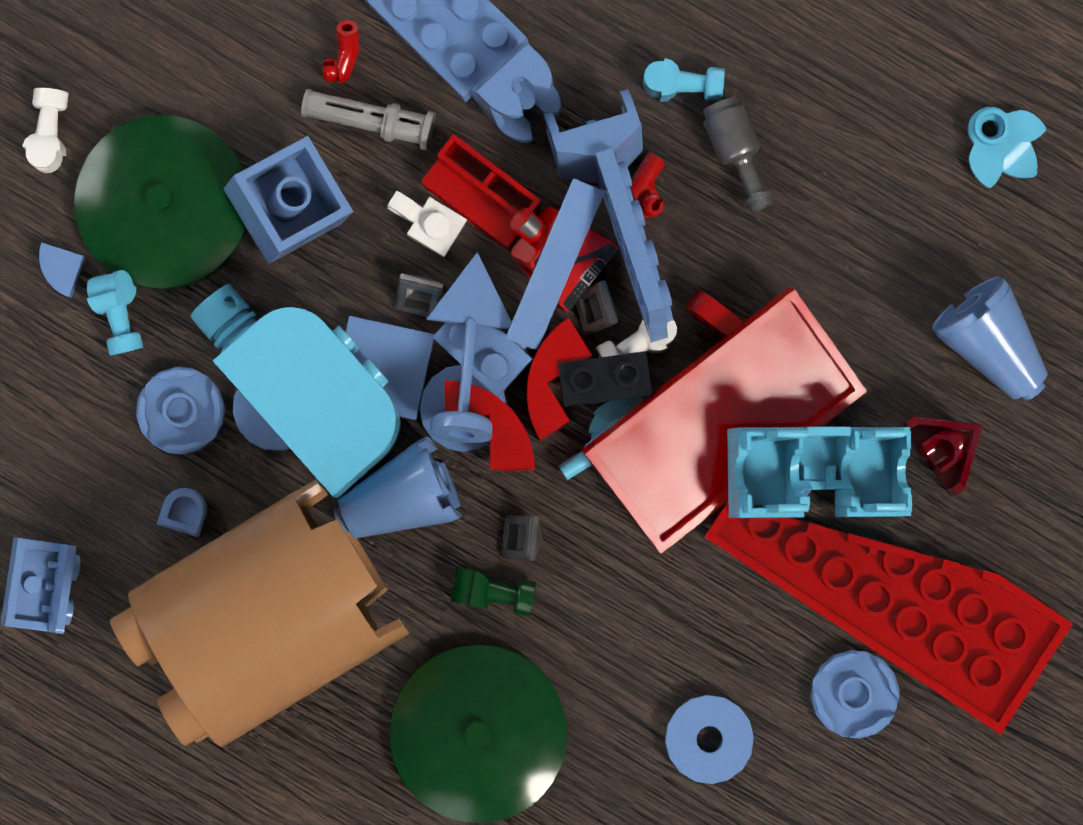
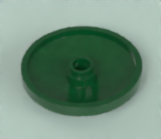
M153 115L129 121L103 137L92 149L82 165L74 196V210L79 232L90 253L104 268L111 273L125 270L131 276L135 286L153 290H174L197 284L220 270L232 258L244 238L247 228L224 191V187L230 179L244 169L229 145L218 134L196 121L171 115Z
M467 645L453 648L438 654L424 663L403 686L394 705L390 724V745L394 763L400 777L411 793L421 803L436 813L453 820L469 823H488L503 820L522 812L534 804L548 790L557 776L563 762L567 742V725L564 709L550 680L536 665L525 657L508 649L491 645Z

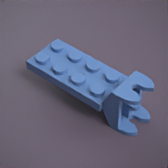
M363 0L465 103L472 97L488 120L511 140L520 143H528L533 140L530 122L523 116L524 109H530L534 105L544 114L552 112L554 116L560 115L562 103L557 90L553 86V77L548 64L529 45L527 37L489 0Z
M626 89L619 91L623 104L621 107L622 114L597 122L593 119L587 121L586 125L564 132H559L552 112L543 115L547 126V137L560 178L570 180L574 178L579 181L599 183V188L605 191L603 200L650 342L652 343L668 338L667 322L673 321L670 308L672 300L666 281H660L657 270L659 262L652 240L646 239L643 228L645 226L643 212L639 201H633L630 189L632 181L628 167L643 154L641 122L631 94Z

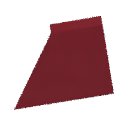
M912 417L902 423V427H910L911 441L949 495H958L964 491L983 425L922 417Z

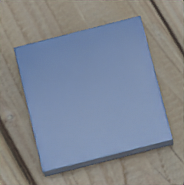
M349 316L345 333L360 348L354 356L361 364L369 359L389 381L383 389L395 402L400 417L417 421L435 340L433 336L435 334Z

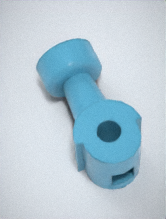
M664 58V61L653 62L645 69L643 88L649 96L660 98V102L669 101L678 92H704V99L706 101L719 102L723 97L725 68L709 67L706 75L680 71L672 60Z
M118 270L112 274H103L89 279L87 283L89 298H86L88 304L95 313L106 314L114 336L107 340L109 355L113 356L144 348L140 333H131L127 305L132 302L136 295V286L134 287L128 272Z

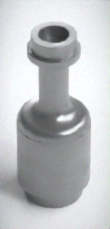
M730 97L706 107L703 110L706 120L703 121L720 163L723 165L732 164L736 167L748 195V199L743 202L744 205L748 207L750 213L773 205L772 190H764L752 161V157L759 151L760 145L744 105H738L736 97Z

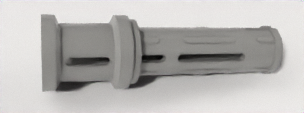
M311 89L306 90L301 106L302 117H311L380 133V137L386 142H392L394 139L419 144L420 149L425 151L430 146L436 120V113L429 111L426 115L401 109L400 104L397 103L388 104L385 108L348 98L315 92Z

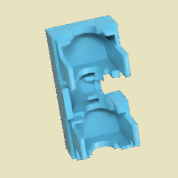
M910 427L727 429L729 518L804 517V512H808L810 507V497H804V490H835V517L911 516L912 494L905 474L906 462L910 456L911 449Z

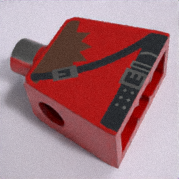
M549 206L544 208L539 216L534 214L529 208H524L513 217L510 224L511 229L521 237L512 249L511 257L529 280L559 212ZM589 228L556 305L557 308L569 313L619 248L615 243Z

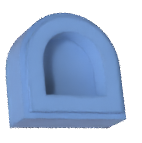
M179 488L172 491L164 500L157 525L201 538L208 515V505L205 498L199 492L190 488Z

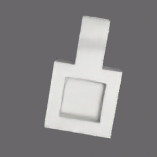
M396 191L387 205L388 210L413 224L407 233L408 237L445 258L467 222V219L429 197L422 208L404 194Z

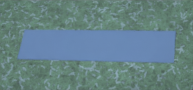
M573 178L505 339L538 350L605 191Z

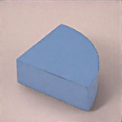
M41 243L39 262L45 279L59 293L72 299L85 257Z

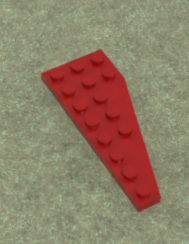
M728 502L703 537L1000 735L1073 625L1072 622L999 574L793 518H729Z

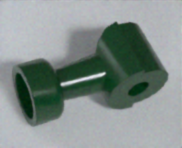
M456 567L455 574L457 575L455 585L452 588L450 602L488 609L489 603L514 605L513 612L515 614L530 617L536 582L521 579L517 587L489 580L483 573Z

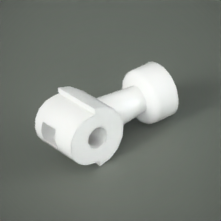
M34 88L32 104L40 109L35 134L28 136L24 140L22 147L26 150V158L29 163L43 173L56 171L61 166L63 156H66V148L57 138L58 111H64L67 108L69 93L66 91L52 88Z
M642 320L638 331L615 346L612 341H606L595 347L599 357L643 351L662 353L667 350V346L673 341L677 333V326L674 320L667 322L668 338L651 343L644 320Z

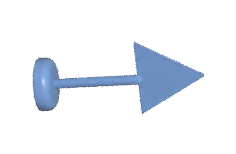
M477 252L426 319L465 324L458 411L438 413L431 419L430 423L431 435L443 440L461 443L489 441L492 439L493 426L488 418L469 412L476 326L509 330L512 323Z

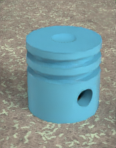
M227 284L206 298L192 312L190 317L210 341L216 340L213 345L217 349L222 348V353L257 322L258 316L254 311L249 312V305L231 284Z

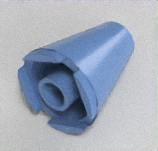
M1000 276L994 277L972 288L964 294L966 300L956 309L951 304L935 320L932 329L937 334V337L1011 399L1015 400L1022 397L1024 401H1027L1037 396L1045 388L1046 385L1043 381L1048 376L1047 370L1010 284L1004 278L1001 279Z
M429 437L416 441L338 498L339 507L334 509L335 519H338L346 533L350 532L356 539L449 523L462 518V513L455 509L461 505L453 480L445 462H435L430 453L438 449Z

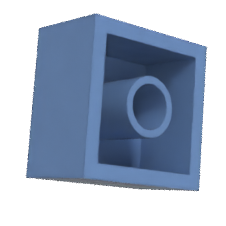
M309 136L235 174L224 187L225 193L268 264L336 228L353 213L352 208Z

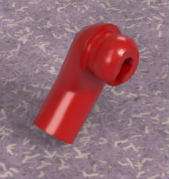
M351 20L341 21L336 27L338 59L327 58L323 61V76L327 82L339 81V84L351 77L360 52L358 25Z
M647 152L631 178L632 186H630L633 201H639L644 218L657 217L664 209L663 199L659 198L654 182L666 163Z

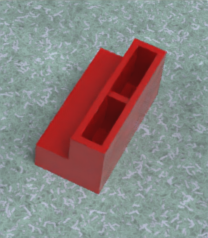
M453 134L436 155L437 161L422 179L421 185L497 244L509 251L519 238V235L510 227L513 217L524 208H529L534 214H537L541 209V200Z

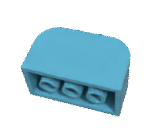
M295 307L276 309L260 318L217 356L213 362L333 497L339 498L392 452L400 435L401 421L399 411L393 399L383 389L389 381L369 359L363 364L358 361L354 354L360 348L339 325L332 331L318 316L305 309Z

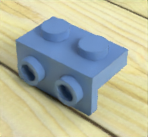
M446 322L433 338L462 365L465 324ZM476 326L472 375L492 394L499 397L518 375L533 362L535 354L530 351L532 348L505 339L508 329Z
M13 537L0 625L57 634L64 633L65 625L70 624L74 610L73 600L69 599L71 583L76 581L80 570V557L76 555V546Z

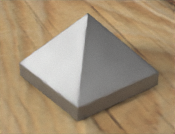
M401 274L394 309L428 317L441 300L444 284L426 277Z
M601 281L589 286L576 302L585 335L618 323L616 302L606 282Z
M505 515L502 559L535 561L543 541L539 517Z

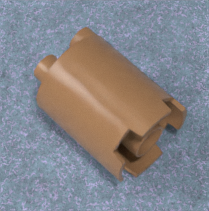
M317 478L128 592V599L131 607L110 619L111 627L118 641L132 662L138 667L145 662H148L151 666L159 662L173 685L174 689L157 698V704L167 724L182 745L187 746L193 741L199 743L210 737L218 746L224 747L410 634L404 619L400 620V618L378 628L367 608L388 589L358 539H355L350 532L346 533L338 519L318 527L308 512L309 508L328 495L324 486Z

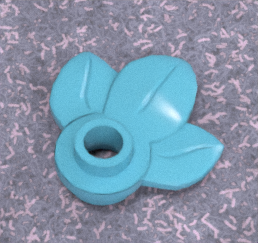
M985 107L975 112L968 123V135L973 143L968 161L975 178L986 188H991L996 184L1002 172L1015 178L1035 177L1038 168L1037 157L1030 142L1039 138L1046 131L1042 121L1034 114L1025 110L1006 114L999 108ZM983 123H992L996 127V135L993 137L984 135L982 132Z

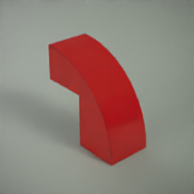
M569 318L557 326L544 340L534 357L529 372L527 407L531 425L539 442L570 424L569 418L549 385L560 379L558 363L592 358V354Z
M444 380L445 411H458L460 382ZM471 384L469 412L480 414L490 419L493 426L492 439H490V470L535 471L532 445L517 415L500 398L481 387Z

